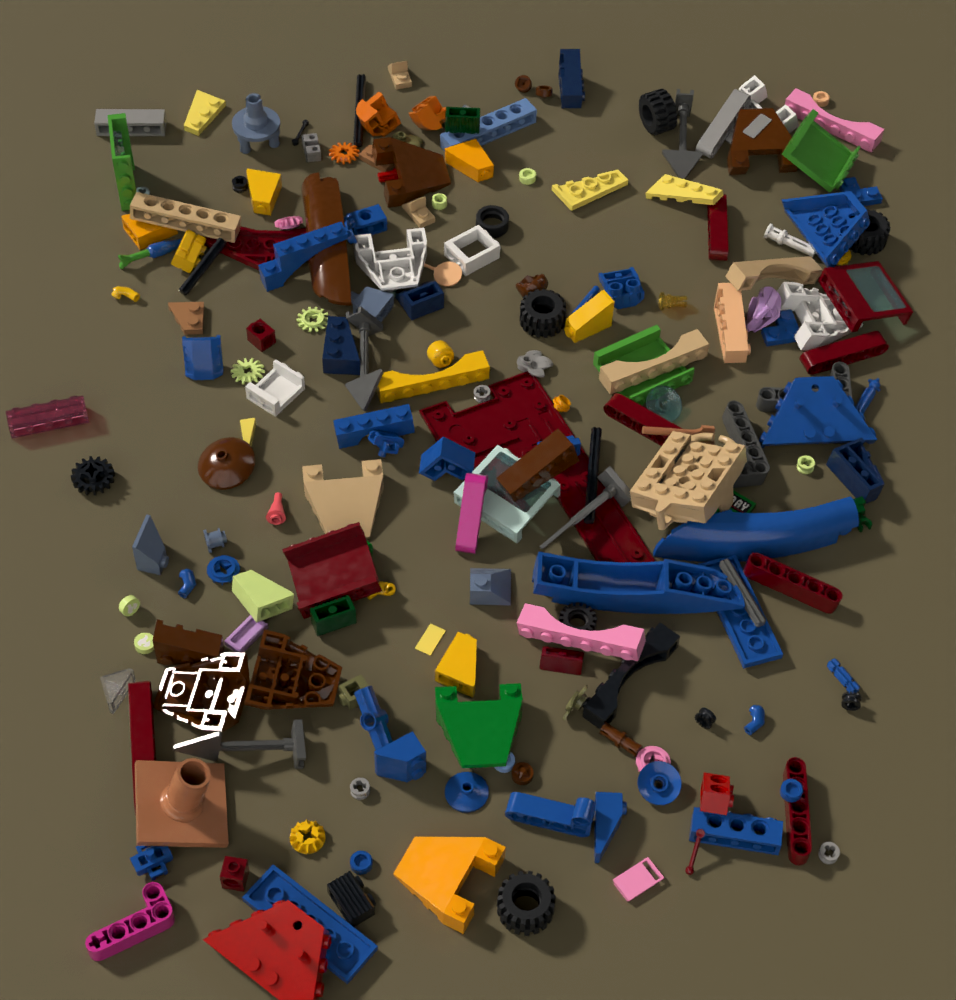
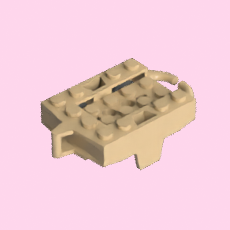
M672 431L630 490L632 507L649 512L651 516L657 517L659 530H665L673 522L687 523L691 521L707 523L718 507L719 511L723 512L729 510L733 504V485L747 462L745 445L737 444L730 437L720 435L719 443L725 444L721 447L700 442L705 440L714 441V433L691 435Z

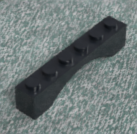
M659 623L655 628L652 627L646 634V642L639 661L623 659L621 666L618 669L612 670L605 684L602 682L597 687L595 695L585 700L582 706L584 708L582 717L600 730L606 722L610 724L616 717L617 697L627 679L645 666L666 661L678 648L680 640L678 634L662 623Z

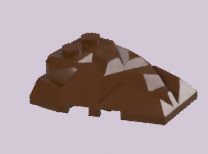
M264 629L244 705L264 710L331 707L334 705L342 667L320 654L316 656L307 651L308 647L303 644L299 646L290 641L291 637L285 634Z

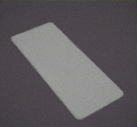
M760 114L743 130V133L751 138H755L772 119Z

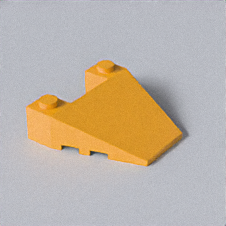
M414 837L393 875L413 895L415 894L423 902V905L438 917L442 924L464 934L474 916L475 904L458 896V893L473 867L495 877L505 859L506 847L486 837Z

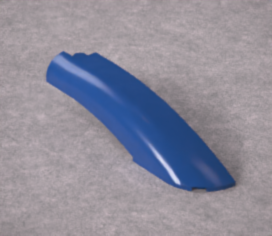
M851 496L815 507L785 512L741 513L732 512L730 509L714 514L707 523L689 521L674 528L666 539L662 538L653 550V555L660 558L707 562L736 555L739 562L747 561L752 553H760L769 558L799 554L837 543L839 535H846L851 532L852 528L858 527V511Z
M538 552L533 570V594L551 597V602L564 605L573 603V606H576V602H580L579 606H582L584 603L587 604L586 608L590 606L596 610L642 614L704 613L742 609L745 607L741 591L737 585L733 586L727 580L728 576L710 567L675 560L604 562Z

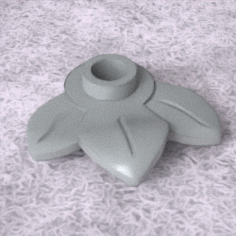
M538 350L528 351L517 359L518 369L522 372L528 371L535 377H545L544 369L551 368L554 365L548 357L542 356V352Z

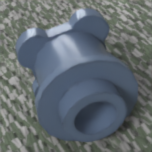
M217 528V531L207 533L206 529L203 530L209 553H212V548L224 547V543L227 542L225 531H220V528Z

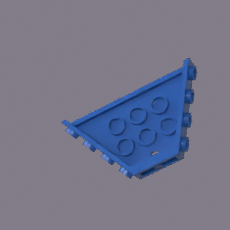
M852 191L781 200L787 216L826 267H834L870 224L866 208Z
M834 376L798 377L792 382L788 381L783 390L786 393L784 398H780L776 404L775 409L778 411L775 416L771 415L767 423L770 427L767 433L763 431L759 439L762 448L774 445L847 443L863 438L864 442L868 444H873L877 441L873 428L868 427L864 415L857 411L853 399L846 395L843 391L842 383L836 380Z

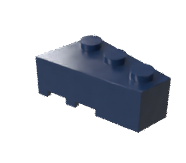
M560 49L558 78L561 108H581L582 101H585V91H582L584 90V80H582L583 69H581L580 49Z
M328 316L322 357L323 373L360 375V359L346 317Z
M863 438L833 449L826 465L855 498L863 496L867 504L878 498L885 483L876 465L872 464L869 451L865 450Z

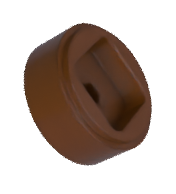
M521 75L516 79L515 87L519 92L526 93L532 88V81L528 76Z
M546 85L536 87V95L542 98L552 96V87Z
M525 762L515 764L511 773L512 780L518 785L529 784L533 779V768Z

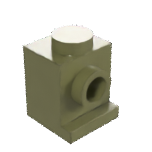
M361 674L339 685V702L343 707L347 705L350 710L359 706L354 694L355 691L369 686Z

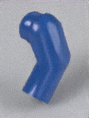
M190 569L181 570L179 573V577H182L184 585L178 591L182 598H187L196 586L194 573Z
M753 705L749 709L752 721L744 727L748 735H752L765 723V711L760 705Z

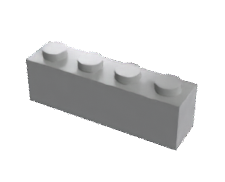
M96 109L94 124L97 136H110L108 115L121 113L126 114L129 136H165L167 123L165 109ZM114 131L115 136H122L121 132Z

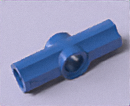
M367 686L355 691L354 694L362 713L360 717L361 726L369 732L375 750L393 742L387 727L388 714L380 708L373 687Z

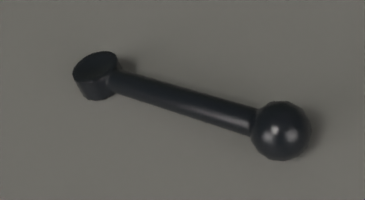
M303 120L300 131L296 138L292 140L293 146L299 144L298 140L303 130L309 125L308 120Z

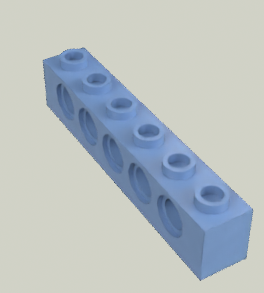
M524 98L480 117L479 134L463 132L441 133L440 147L445 152L447 147L477 139L481 146L536 123L537 109Z

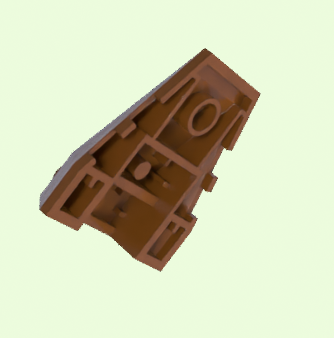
M225 652L220 654V657L213 659L207 657L202 659V662L195 664L189 662L165 669L153 708L202 731L225 732L239 723L250 684L247 654Z

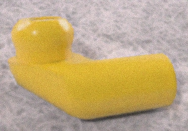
M116 286L111 293L116 299H120L121 295H124L137 302L140 298V294L129 287Z
M380 581L382 591L367 596V598L371 600L377 595L391 596L396 591L395 585Z

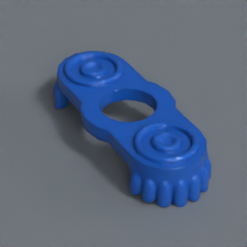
M350 213L344 217V225L349 238L347 241L350 244H356L358 242L352 228L356 227L353 215Z

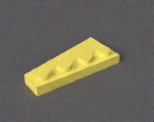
M619 170L598 174L595 178H589L588 176L582 178V181L573 182L571 180L567 181L565 185H552V191L573 211L628 185V179Z
M665 174L645 194L646 199L660 197V200L667 201L668 198H674L677 202L692 200V203L714 205L723 196V190Z

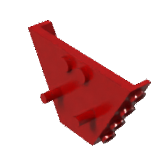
M289 900L277 901L272 905V908L265 911L263 909L255 911L251 914L250 918L236 920L230 923V927L224 930H214L208 934V937L202 939L278 1000H319V997L323 996L324 983H322V977L328 967V959L325 957L326 950L330 949L331 935H329V931ZM300 921L302 923L301 929L295 930L294 924Z

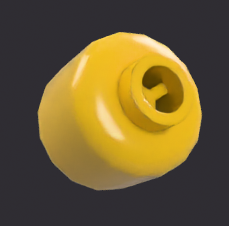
M438 340L431 343L428 347L427 356L434 366L444 368L453 361L454 352L448 343Z

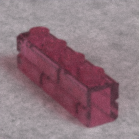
M71 396L68 399L52 400L43 404L36 403L28 407H16L6 411L11 438L89 423L83 396Z

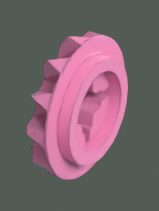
M300 216L284 217L275 221V227L279 229L295 228L303 223V219Z
M647 746L641 749L636 756L638 772L650 763L652 756L654 761H663L671 764L668 753L657 746Z

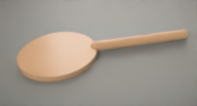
M443 262L437 267L424 264V267L434 271V279L441 286H453L462 278V269L454 262Z

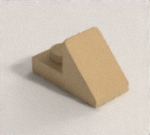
M407 61L388 65V71L396 90L412 87Z
M425 196L402 205V208L419 228L435 223V216L426 207Z

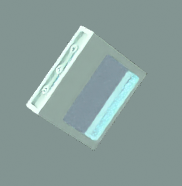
M497 445L472 472L474 474L488 475L481 521L515 543H518L522 539V529L553 495L557 498L560 496V484L556 479L552 478L527 494L524 498L514 502L500 487L496 478L520 458L513 455L507 448ZM465 480L454 491V503L460 507Z

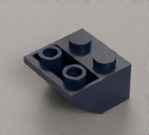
M427 281L419 284L418 287H411L395 294V298L411 321L444 308V292L436 281Z

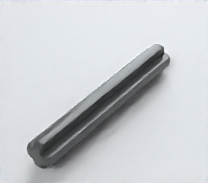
M728 558L721 560L719 567L728 576L727 580L733 586L737 585L741 591L745 602L744 608L756 627L765 625V617Z

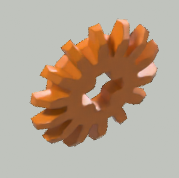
M338 142L337 145H333L329 149V152H331L329 157L333 156L331 160L336 159V163L342 162V164L348 162L350 164L352 160H357L355 157H359L358 152L360 151L352 143L346 145V142L341 145Z

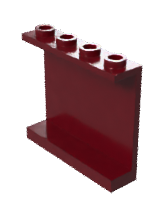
M360 522L349 524L338 530L329 531L324 535L312 537L307 541L282 549L288 560L299 600L297 602L298 609L304 619L311 617V607H318L323 603L326 604L335 599L338 600V598L342 599L346 595L350 596L353 602L382 591Z

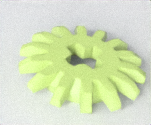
M308 307L307 311L303 309V314L298 313V317H300L297 318L298 326L303 327L302 330L309 328V332H312L313 328L318 332L317 327L324 330V326H327L328 317L326 316H328V312L323 314L324 309L318 310V307H315V309ZM310 318H317V322H310Z
M244 358V363L238 360V364L232 365L234 368L231 369V373L234 374L231 376L232 378L237 377L235 381L241 380L243 385L245 382L255 381L257 383L259 382L258 377L263 378V375L260 373H265V370L261 369L264 368V365L259 364V360L253 363L254 358H251L249 362ZM251 368L252 372H247V374L243 370Z

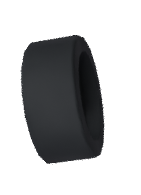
M484 206L476 214V226L480 225L492 238L501 237L509 229V214L500 206ZM488 218H496L502 221V223L488 225L482 221Z

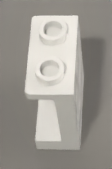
M274 360L273 369L256 385L249 382L245 386L246 398L276 417L305 390L304 377L300 372L292 370L285 363Z

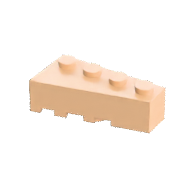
M718 283L714 312L724 363H746L747 356L751 353V346L747 341L748 331L745 325L742 293L737 291L731 283Z

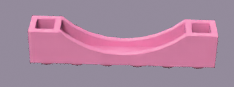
M797 88L786 98L785 105L796 113L798 119L803 121L811 110L814 109L818 112L814 121L828 133L853 145L860 146V148L872 153L882 140L883 128L870 122H853L835 117L820 108L810 94Z
M526 603L517 621L519 635L525 638H535L547 643L553 642L562 644L565 647H575L584 651L602 653L605 656L620 657L624 660L639 661L646 642L645 632L642 628L621 625L616 628L600 631L580 630L559 622L544 607Z

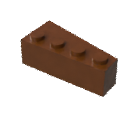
M557 429L496 479L500 487L516 502L580 460L573 444Z

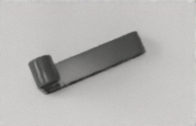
M836 362L832 366L830 376H834L836 380H839L843 385V391L852 398L849 366L844 362ZM761 388L756 403L757 409L762 412L777 413L778 410L775 407L779 399H783L786 394L783 392L784 388Z
M735 400L729 401L722 415V420L729 437L737 444L745 445L747 462L733 488L762 485L770 470L769 463L743 405Z

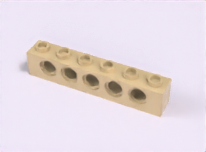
M136 192L130 204V219L184 232L189 229L197 235L214 239L222 238L231 243H235L240 231L241 216L140 192Z

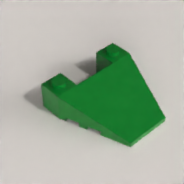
M521 683L499 684V700L458 702L457 686L435 687L436 721L442 727L446 740L448 739L451 749L461 768L506 766L513 746V740L522 718L523 697Z

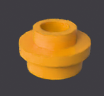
M559 395L553 399L554 407L559 412H568L570 410L571 402L564 395Z

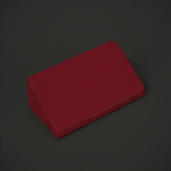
M543 646L539 668L541 670L581 675L584 652Z

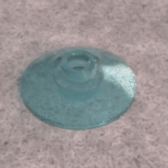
M657 386L647 396L646 405L650 411L670 422L679 417L682 410V402L674 389L668 386Z

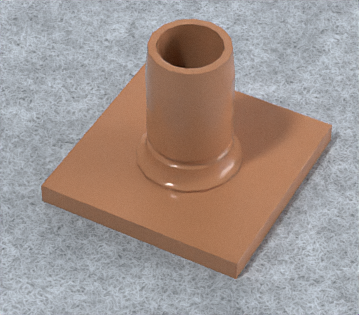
M189 758L182 762L136 760L137 846L227 848L229 840L224 764L205 763L196 758Z

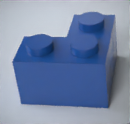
M442 437L421 455L419 474L434 481L445 473L463 480L466 473L474 471L475 452Z

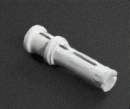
M771 223L767 227L764 234L765 239L770 238L776 241L778 245L785 244L812 258L816 254L808 243L789 235L787 230L784 229L782 231Z

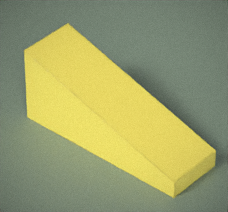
M256 419L240 420L243 440L252 446Z

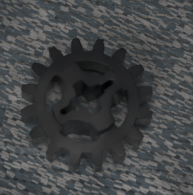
M90 456L88 461L83 458L82 464L76 463V468L71 470L72 475L70 476L74 488H78L79 493L85 491L87 496L90 492H93V495L96 496L97 491L103 494L104 488L110 489V483H114L113 477H115L112 464H108L107 459L101 461L100 456L96 460H93L92 456Z

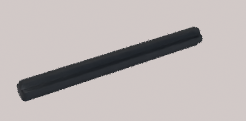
M364 74L357 75L353 145L357 147H362L363 126L356 114V107L361 99L365 101L366 76Z
M593 427L591 429L585 507L597 498V477L602 434L600 427ZM595 510L584 518L585 524H594Z

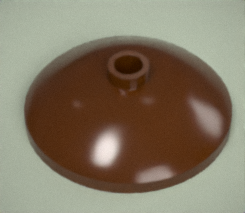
M226 437L211 443L202 452L198 461V473L202 481L211 488L227 490L237 487L246 481L253 472L256 461L255 453L252 447L240 438Z

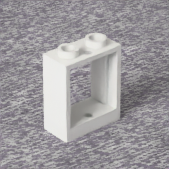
M480 225L444 242V256L450 262L458 264L464 276L500 258L501 247L499 242L494 240ZM476 240L487 248L470 258L460 250Z

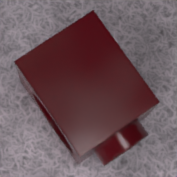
M261 318L246 328L247 340L261 352H264L276 343L275 330Z
M225 856L220 873L223 889L245 891L250 872L248 859Z

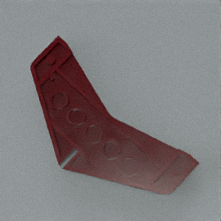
M240 226L235 243L226 241V245L220 253L259 270V264L275 259L273 244L307 233L306 228L290 231L255 230ZM203 236L206 238L204 245L208 248H211L217 240Z

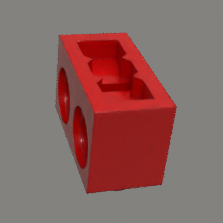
M703 773L700 790V811L727 815L728 807L732 808L734 801V785H730V776Z

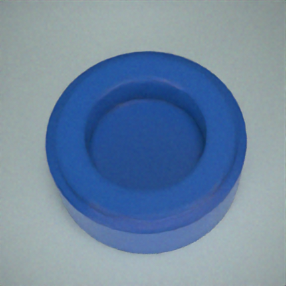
M795 779L785 780L780 788L781 797L787 802H797L800 800L803 794L802 784Z
M357 851L352 854L350 868L355 874L364 875L372 869V857L368 852Z

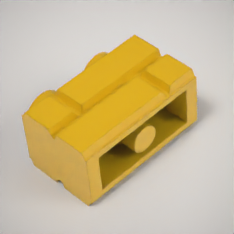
M189 229L186 230L171 261V265L191 273L192 269L196 268L201 261L198 258L199 255L203 256L207 248L204 245L206 238L199 234L196 235L195 232Z

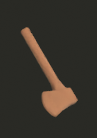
M701 425V428L691 430L643 426L642 434L670 436L672 431L691 435L715 433V427ZM700 441L701 443L715 445L714 441Z

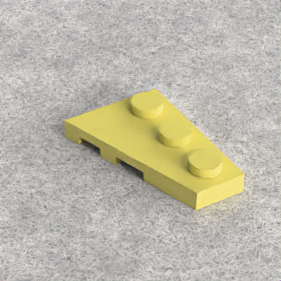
M197 90L184 123V130L199 136L225 108L226 101Z

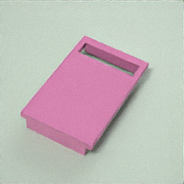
M647 857L614 878L613 882L628 902L663 880L664 876ZM644 862H647V864L659 877L658 880H655L650 872L643 865Z

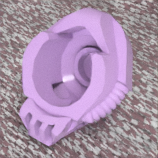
M769 286L762 287L758 296L752 297L748 307L747 320L745 321L748 332H757L779 318L781 297L774 288Z

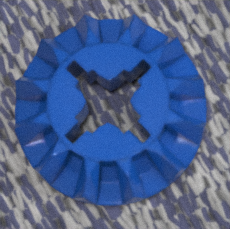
M227 555L215 557L207 566L208 577L214 583L219 582L221 585L225 582L231 584L233 576L240 572L238 561ZM220 566L227 570V574L220 572Z

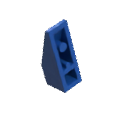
M596 792L594 863H599L621 824L622 815L627 813V802L623 801V793Z

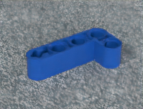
M512 792L508 800L505 816L516 822L578 837H588L594 819L596 803L589 798L581 797L576 800L574 806L521 792Z

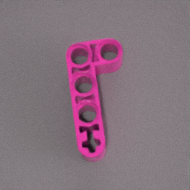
M466 473L455 551L476 554L488 475Z
M150 882L144 886L142 894L146 908L95 931L86 938L85 945L91 959L94 961L105 960L173 926L175 918L172 906L163 887L159 883ZM152 894H159L155 899L149 898ZM168 913L165 918H158L160 914ZM146 923L144 928H136L139 924ZM120 933L125 934L121 939H115L116 935Z

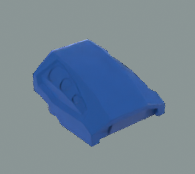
M633 267L608 273H599L600 283L615 301V308L633 307L644 299V291L639 276Z
M217 335V337H182L186 377L193 380H214L223 375L221 335Z

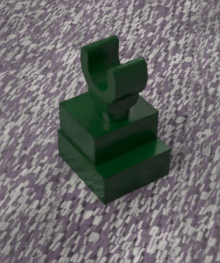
M863 496L853 499L859 516L858 531L862 533L863 525H866L870 530L873 525L872 521L864 516L866 501Z

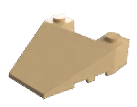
M381 459L362 461V477L331 480L323 479L322 464L302 466L305 497L317 516L324 533L326 534L329 531L338 530L349 524L360 522L366 539H370L375 515L384 489Z

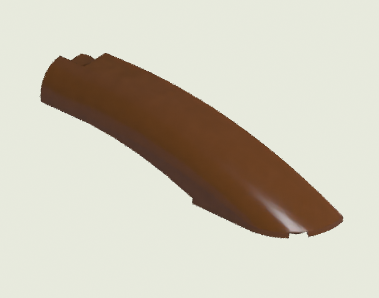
M319 172L307 176L302 183L306 232L308 233L338 222H342L344 225L337 178H320ZM346 240L320 251L310 258L309 269L312 289L320 298L325 297L333 304L351 306Z

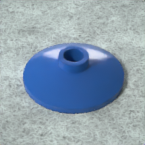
M654 761L647 764L640 771L637 780L638 789L642 797L654 805H666L674 801L680 793L682 784L678 771L671 764L663 761ZM655 781H660L662 787L656 788L654 785Z
M458 773L452 776L445 786V798L448 804L459 812L470 813L477 811L487 802L489 795L488 785L476 773ZM470 787L471 789L466 791L463 788Z

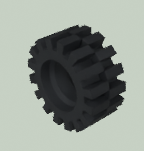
M576 602V606H573V603H571L569 608L565 606L563 611L561 610L559 622L576 629L595 631L596 613L595 611L592 612L590 606L586 608L587 604L583 603L582 606H579L580 602ZM579 618L584 620L586 624L582 627H575L570 624V620Z

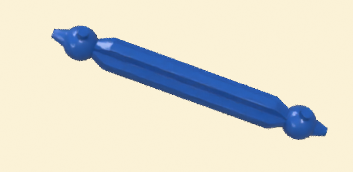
M879 378L868 380L869 387L865 389L855 405L857 411H860L862 414H864L874 398L876 390L878 392L881 390Z

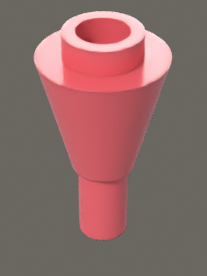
M279 492L274 494V502L266 515V520L273 525H280L286 521L282 494Z

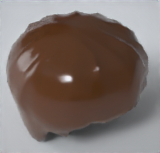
M537 274L535 277L527 275L515 286L523 298L530 291L547 289L548 280L544 274Z

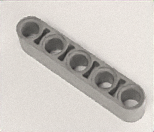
M737 89L733 90L699 140L696 151L703 152V155L710 159L716 155L734 128L739 109H746L748 107L751 95Z

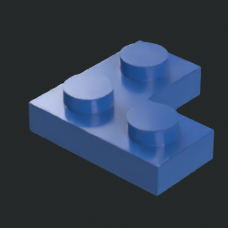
M855 177L845 178L843 184L839 187L841 192L852 191L863 206L882 203L883 198L877 186L860 189Z
M790 309L780 311L779 318L775 320L776 326L762 328L761 330L767 347L796 342L794 336L799 330V326Z

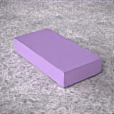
M250 615L224 641V644L236 653H244L263 634L264 629H268V624L263 620L256 623Z

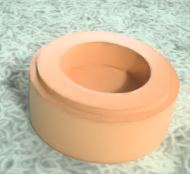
M823 91L814 93L813 100L819 107H825L829 104V94Z

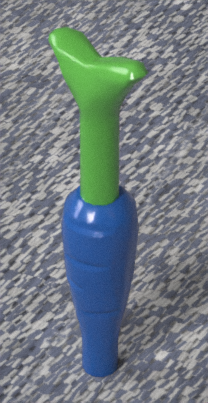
M182 238L153 243L146 250L131 255H118L121 261L119 267L123 269L131 262L148 256L151 258L163 256L177 249Z

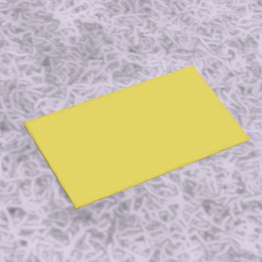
M430 623L415 649L431 655L446 630Z

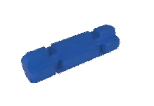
M836 658L830 660L827 664L828 669L834 672L833 675L844 687H847L846 690L849 693L850 691L852 693L855 692V694L859 692V684L856 681H852L853 677L843 666L840 667L841 663Z

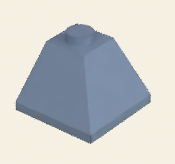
M146 514L132 546L136 567L139 571L161 575L163 568H166L168 565L169 557L166 554L165 546L151 516Z
M470 568V605H511V569Z

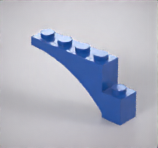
M338 222L273 244L275 259L258 265L260 278L266 291L284 286V282L307 260L320 251L349 239L343 223Z

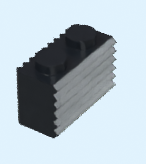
M348 871L343 876L328 883L327 891L345 921L355 927L375 915L374 906H376V902L370 893L366 895L362 889L364 884L358 875L354 877L352 872Z

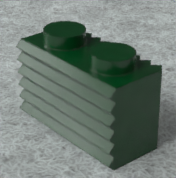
M446 107L445 132L479 134L480 108Z
M348 595L342 597V599L338 598V600L335 599L330 601V603L327 602L318 607L310 608L311 624L317 636L357 623L356 610Z

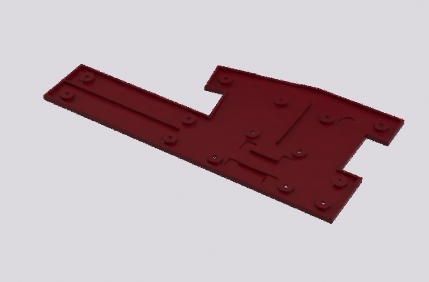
M528 371L488 385L494 399L456 413L453 412L447 400L419 410V414L436 442L445 437L475 452L474 470L497 445L507 448L513 455L522 458L537 446V442L543 441L557 429L565 436L573 435L538 379ZM582 447L578 456L580 461L554 477L560 484V496L557 500L569 519L585 507L586 476H588L589 458ZM495 457L481 473V475H488L487 489L523 512H527L530 507L523 499L514 502L500 487L496 478L506 471L509 466ZM599 479L597 485V497L600 494H602L603 490L605 489V486L600 482ZM614 497L607 499L596 508L594 524H585L584 519L574 525L596 561L655 562V559Z

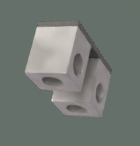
M317 133L301 135L306 162L321 161V150L318 145Z

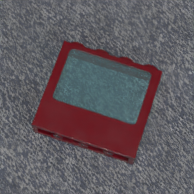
M879 261L827 267L823 269L818 280L851 332H858L863 321L898 316L903 325H906L913 313V310Z

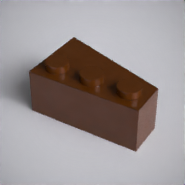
M157 619L152 641L157 663L163 665H182L190 662L195 664L202 662V659L207 657L209 659L220 657V654L223 653L224 642L223 636L200 629L192 632L184 630L183 625L176 624V627L164 625L163 620Z

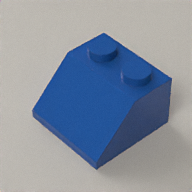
M413 731L374 751L375 773L377 776L409 782L421 778L426 773V751Z

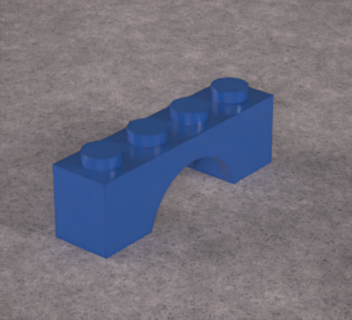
M409 404L333 420L339 449L358 445L360 440L372 430L393 432L399 436L415 433Z

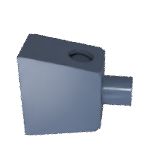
M365 287L360 294L351 292L353 314L357 313L358 307L361 306L382 322L394 307V294L371 287Z

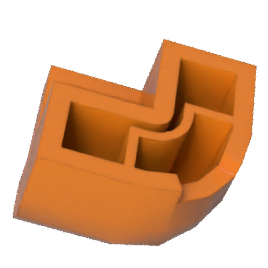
M377 92L367 102L361 99L356 107V114L362 126L373 137L381 135L384 137L401 124L397 113L388 106L383 94Z
M429 96L413 107V112L408 113L417 127L429 131L443 128L441 124L445 122L446 107L441 106L436 96Z

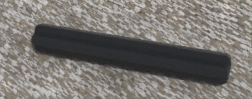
M222 238L216 240L179 288L180 293L186 296L225 247V240Z

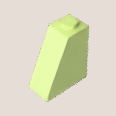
M253 570L233 576L232 592L256 623L293 609L294 594L288 589Z

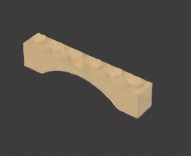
M811 256L733 262L725 277L737 291L751 290L757 281L765 278H781L803 285L815 284L823 269Z
M698 329L681 335L677 344L666 354L658 358L642 362L616 360L601 366L599 380L610 395L621 392L648 379H654L661 374L669 373L676 368L704 359L708 354L709 343Z

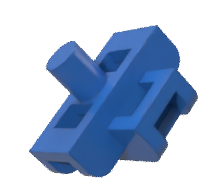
M372 430L368 436V440L380 448L378 452L380 457H385L386 453L398 454L399 448H403L404 440L397 433Z
M136 846L138 854L130 857V861L138 876L148 873L151 881L156 880L155 877L168 874L165 864L173 859L168 846ZM160 865L161 868L152 872L151 869Z

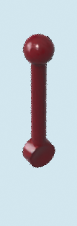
M703 829L696 831L697 838L690 863L685 869L688 875L694 873L693 865L701 838L705 836Z

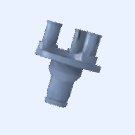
M256 93L249 94L246 97V108L237 112L232 119V129L240 142V152L243 154L251 152L250 142H261L269 139V146L272 148H277L280 144V118L274 110L263 106L262 99H260L261 96Z

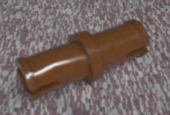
M608 722L602 726L599 734L614 742V746L623 748L634 757L643 748L641 744L629 738L626 732H620Z

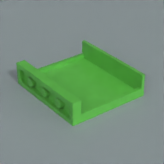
M812 109L801 122L782 155L831 193L834 188L838 189L843 184V180L849 174L848 171L854 165L853 162L859 156L860 146L853 152L814 121L818 112Z
M655 325L594 352L593 365L600 372L601 366L616 360L624 362L648 361L666 354L670 349L660 338L661 329L658 325ZM681 366L669 373L661 374L654 379H648L636 386L633 385L616 393L622 394L642 406L644 403L655 400L665 393L673 392L676 388L688 385L693 381L695 369L692 367L687 370L685 366Z

